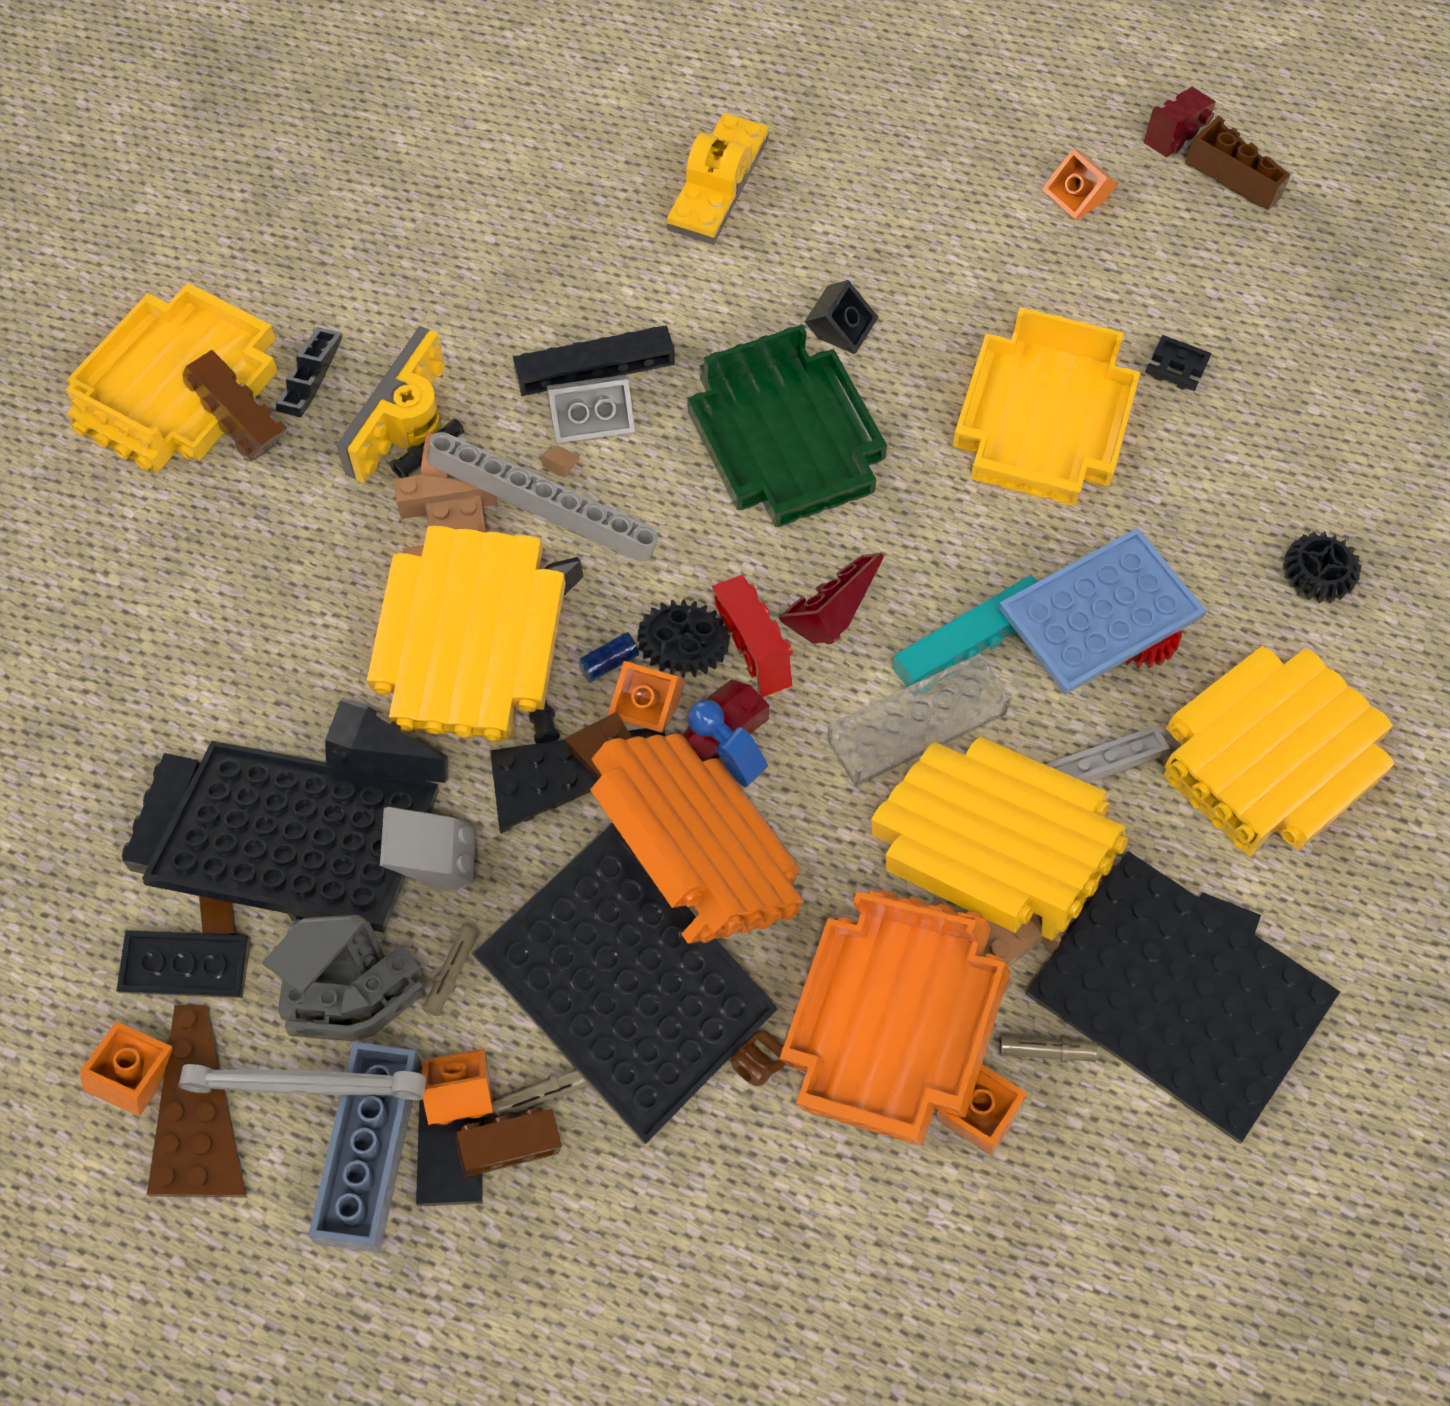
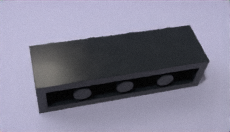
M164 753L161 762L156 764L151 788L147 789L144 794L142 811L134 819L133 834L130 841L124 845L122 851V861L130 871L141 874L145 873L200 764L197 759Z

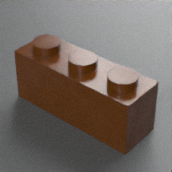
M542 1107L527 1110L524 1112V1116L512 1118L511 1115L500 1116L493 1119V1123L480 1126V1123L467 1124L461 1127V1131L456 1133L455 1138L464 1178L559 1154L562 1147L553 1109L543 1111Z

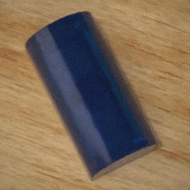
M626 632L581 657L579 670L588 683H591L620 667L624 661L628 662L639 656L638 647L629 632Z

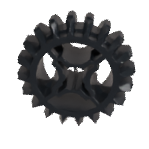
M1313 531L1309 536L1303 534L1287 550L1283 563V569L1286 570L1284 578L1291 579L1289 582L1290 587H1299L1297 590L1298 595L1305 592L1308 594V600L1315 596L1318 603L1324 601L1326 597L1327 601L1331 603L1336 598L1341 600L1346 594L1351 593L1358 583L1362 566L1358 564L1360 556L1353 554L1354 547L1345 546L1346 539L1340 542L1337 540L1336 534L1332 537H1327L1324 531L1318 536Z

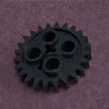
M685 599L682 600L681 605H677L674 600H671L669 607L664 603H660L659 610L652 607L650 615L644 614L643 622L639 623L637 635L638 649L643 651V659L650 658V666L659 664V671L661 672L667 668L670 669V674L672 675L676 671H680L682 678H685L686 672H691L696 677L697 670L707 674L708 666L716 669L718 662L723 663L724 656L728 654L730 641L729 627L723 626L724 618H716V610L707 612L708 605L697 608V601H694L689 606Z

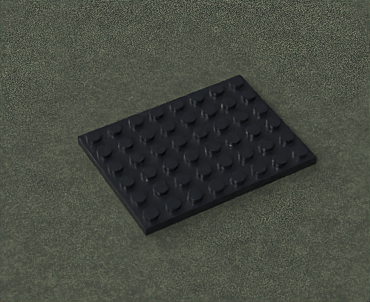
M211 741L142 877L145 886L302 917L360 915L370 922L373 931L384 933L406 877L403 874L380 866L384 808L392 807L430 814L439 792L438 784L415 779L354 773L326 764V762Z
M610 823L471 954L642 1143L647 1144L778 1008L716 938L706 943L702 941L687 943L682 933L696 916L686 905L674 908L670 906L616 826Z
M1129 851L1125 853L1026 991V995L1093 1042H1097V1045L1239 1144L1243 1142L1340 993L1339 990Z

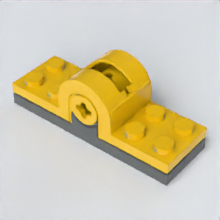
M723 113L712 134L704 132L698 134L692 145L687 162L686 183L667 217L668 231L712 245L715 244L769 139V126Z
M421 326L417 328L337 443V449L346 476L353 479L356 478V480L365 483L369 475L375 474L378 462L383 455L386 456L389 453L392 443L405 449L414 445L418 446L425 441L426 433L434 434L441 429L435 393L432 387L435 378L440 377L445 369L438 333L431 330L429 332V329Z

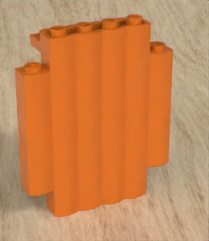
M678 733L666 737L655 735L646 739L639 736L628 740L616 738L602 745L591 759L602 776L590 790L672 908L684 905L687 907L694 906L698 911L699 915L682 933L688 944L699 941L706 943L717 937L724 939L739 932L746 934L757 928L764 930L776 920L784 919L787 921L800 912L799 906L804 900L792 884L796 881V874L801 868L720 759L713 758L702 762L686 738Z
M879 890V892L868 891L867 894L857 891L853 900V904L860 912L857 923L845 917H839V920L827 919L779 1059L786 1066L806 1072L796 1102L803 1111L923 1146L934 1109L951 1115L966 1117L1010 970L1004 960L996 955L986 954L985 957H982L991 930L983 915L971 911L967 913L955 912L952 907L938 904L937 906L926 905L924 901L914 897H908V899L897 898L895 894L885 890Z

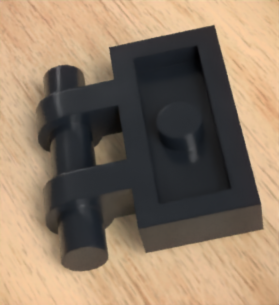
M1162 335L1151 359L1160 363V365L1157 366L1149 363L1145 373L1155 376L1154 379L1158 381L1166 380L1174 383L1179 389L1184 390L1187 388L1195 391L1199 381L1191 379L1190 376L1202 377L1212 353ZM1168 367H1171L1179 371H1182L1183 373L1182 375H1180L1167 369Z

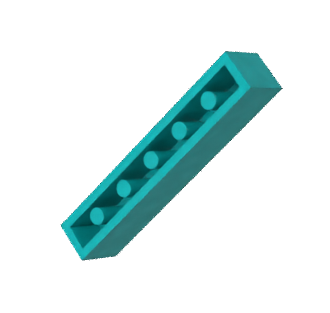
M1032 574L898 652L894 655L892 669L911 693L918 689L923 691L928 689L938 677L942 675L947 677L954 673L958 665L963 662L971 663L976 660L985 649L998 647L1004 638L1010 634L1013 636L1018 635L998 609L999 603L1038 581Z

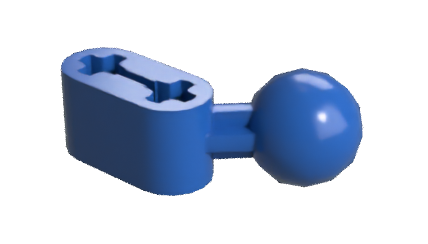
M701 700L692 705L687 716L688 724L692 731L699 736L714 737L720 743L716 750L726 768L743 787H748L768 767L752 736L741 727H737L732 731L724 724L723 710L716 702Z

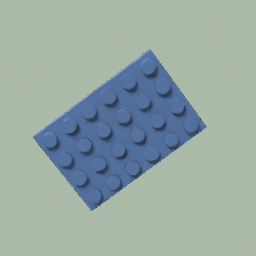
M1138 528L999 603L998 607L1065 695L1198 621L1207 612Z

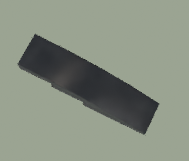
M317 327L296 355L297 365L286 378V389L275 402L276 412L302 417L326 375L341 342L342 333Z

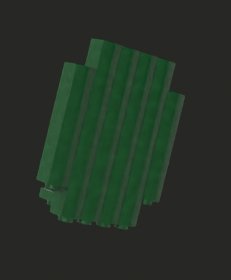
M803 325L789 327L781 332L769 336L765 335L757 340L738 344L733 348L714 352L704 357V364L700 365V381L706 392H699L687 398V412L736 509L744 510L763 502L775 527L793 523L800 518H807L826 509H832L874 493L876 477L869 465L886 459L887 444L837 353L834 349L809 356L805 349L807 332Z

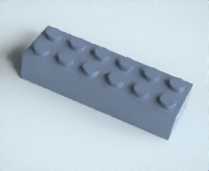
M353 1042L346 1072L394 1076V1073L398 1071L419 1073L421 1060L416 1050ZM392 1095L340 1096L308 1234L315 1244L381 1253L413 1101L399 1099Z

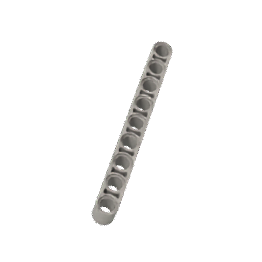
M438 432L431 437L427 460L434 468L634 560L641 562L651 558L658 539L657 532L652 527L450 434Z

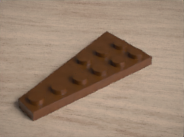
M174 1005L169 1045L172 1046L173 1050L164 1073L147 1195L150 1197L248 1198L243 1182L241 1163L237 1153L226 1091L223 1089H211L209 1093H195L181 1089L178 1086L184 1065L195 1064L206 1066L213 1070H221L209 1009L206 1005Z

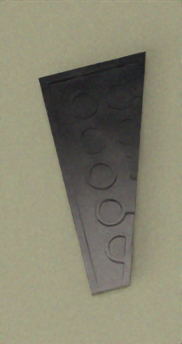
M647 728L629 730L632 738L639 736L646 739L655 735L666 737L665 730L663 733ZM565 740L490 750L500 834L523 821L527 822L534 819L540 813L549 809H555L591 792L590 789L598 781L568 751L565 746Z

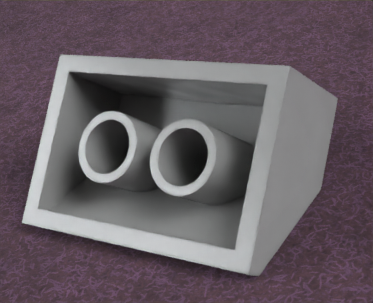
M626 375L547 386L556 443L635 432L629 381Z

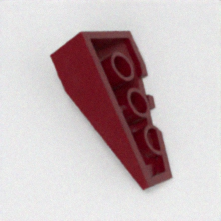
M882 552L861 555L836 573L838 579L818 585L815 588L818 592L815 596L807 601L805 597L798 599L778 617L781 623L812 644L825 643L828 645L838 641L841 637L840 634L849 627L884 558Z
M731 679L707 698V700H712L720 705L725 717L724 724L732 731L737 727H741L751 734L769 720L770 705L749 684ZM688 726L683 736L702 762L713 758H720L716 750L720 743L712 736H699Z

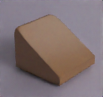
M558 445L544 452L541 456L543 467L564 478L579 460V456Z

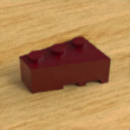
M1193 86L1176 96L1177 100L1174 102L1167 100L1164 103L1165 107L1160 108L1156 106L1152 110L1143 143L1166 158L1173 152H1179L1188 138L1193 139L1203 125H1209L1215 113L1213 110L1216 101Z

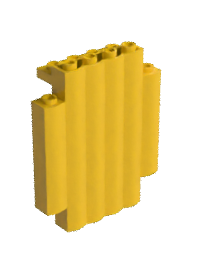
M187 283L169 303L147 293L67 379L69 387L66 391L71 399L70 404L72 406L67 415L72 423L71 428L82 437L85 435L92 437L93 441L100 447L106 448L108 446L113 449L122 459L130 458L134 460L144 471L150 469L158 473L176 452L187 460L192 458L200 461L224 433L220 429L215 416L203 408L200 402L201 399L195 391H190L184 384L182 374L185 367L205 353L213 350L234 371L237 377L236 382L247 385L253 391L255 399L278 372L274 358L264 353L276 340L272 326L190 283Z
M1020 307L1011 340L1001 336L985 334L952 446L961 450L977 452L971 478L978 482L998 485L1005 489L1025 492L1032 496L1048 498L1067 505L1077 504L1083 480L1101 486H1110L1141 373L1129 368L1115 366L1124 333Z
M428 526L422 557L405 553L393 554L367 683L370 689L377 694L389 695L391 692L394 693L389 718L391 722L393 721L401 726L400 730L417 731L424 729L426 732L436 735L450 732L462 738L483 736L484 739L489 741H503L515 736L516 726L513 719L515 707L526 712H534L536 709L544 710L566 582L564 573L540 569L543 552L541 539L527 535L512 536L499 532L484 533L472 529Z
M1261 646L1172 716L1165 729L1183 745L1171 754L1164 766L1166 770L1162 776L1247 856L1251 857L1274 831H1277L1284 841L1299 851L1384 778L1395 763L1388 753L1376 746L1393 727V724L1383 712L1372 707L1360 692L1349 687L1337 672L1326 667L1324 662L1314 652L1304 648L1283 665L1274 652Z
M981 736L972 743L966 755L933 742L925 750L920 760L910 768L904 780L893 789L889 798L878 807L871 819L872 836L891 845L886 853V870L968 911L979 913L985 919L1013 933H1016L1022 924H1027L1033 913L1042 917V936L1051 941L1054 940L1059 931L1064 932L1071 918L1075 919L1078 917L1087 896L1091 897L1095 893L1102 874L1106 876L1109 873L1116 854L1121 855L1128 843V838L1125 837L1126 826L1105 817L1109 809L1107 791Z

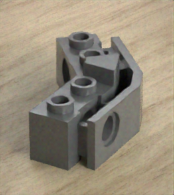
M400 945L349 985L314 982L302 995L282 980L278 1012L282 1020H288L285 1023V1028L289 1036L353 1042L371 1037L424 996L423 985L419 981L422 979L421 968L405 948ZM402 990L403 994L397 997L396 994ZM368 1012L372 1016L370 1020L344 1026L346 1019ZM306 1019H313V1023L306 1022Z

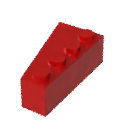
M742 574L712 585L714 605L720 617L724 618V625L729 627L728 633H732V638L739 655L743 654L750 677L754 678L757 676L758 693L765 697L791 687L790 656L793 655L792 647L787 639L783 640L781 637V631L776 620L771 621L765 602L758 600V594L753 583L748 584Z

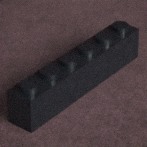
M667 325L512 356L521 396L546 392L549 385L628 375L675 365V351Z

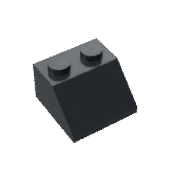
M845 280L826 287L804 322L818 339L856 354L877 321L878 315L849 280Z

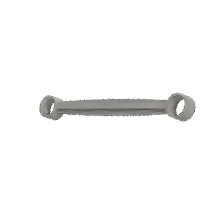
M187 1064L182 1067L178 1086L181 1089L195 1093H209L211 1089L282 1094L307 1093L308 1095H392L403 1100L417 1101L424 1098L427 1078L422 1074L410 1071H398L394 1073V1076L308 1070H213L202 1065Z

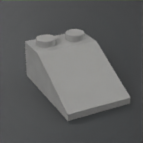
M392 807L384 808L380 866L444 891H452L472 884L474 880L476 827L453 817Z

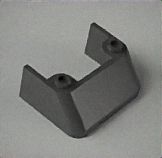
M360 915L306 917L302 920L298 919L291 924L285 938L262 963L303 995L314 982L349 985L385 956L370 922Z

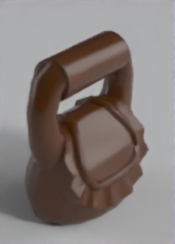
M759 1030L732 1055L730 1060L736 1073L753 1086L765 1084L773 1073L778 1072L785 1066V1063L780 1059L776 1062L771 1061L770 1057L768 1058L758 1047L754 1046L755 1041L758 1040L780 1058L783 1045L767 1031Z

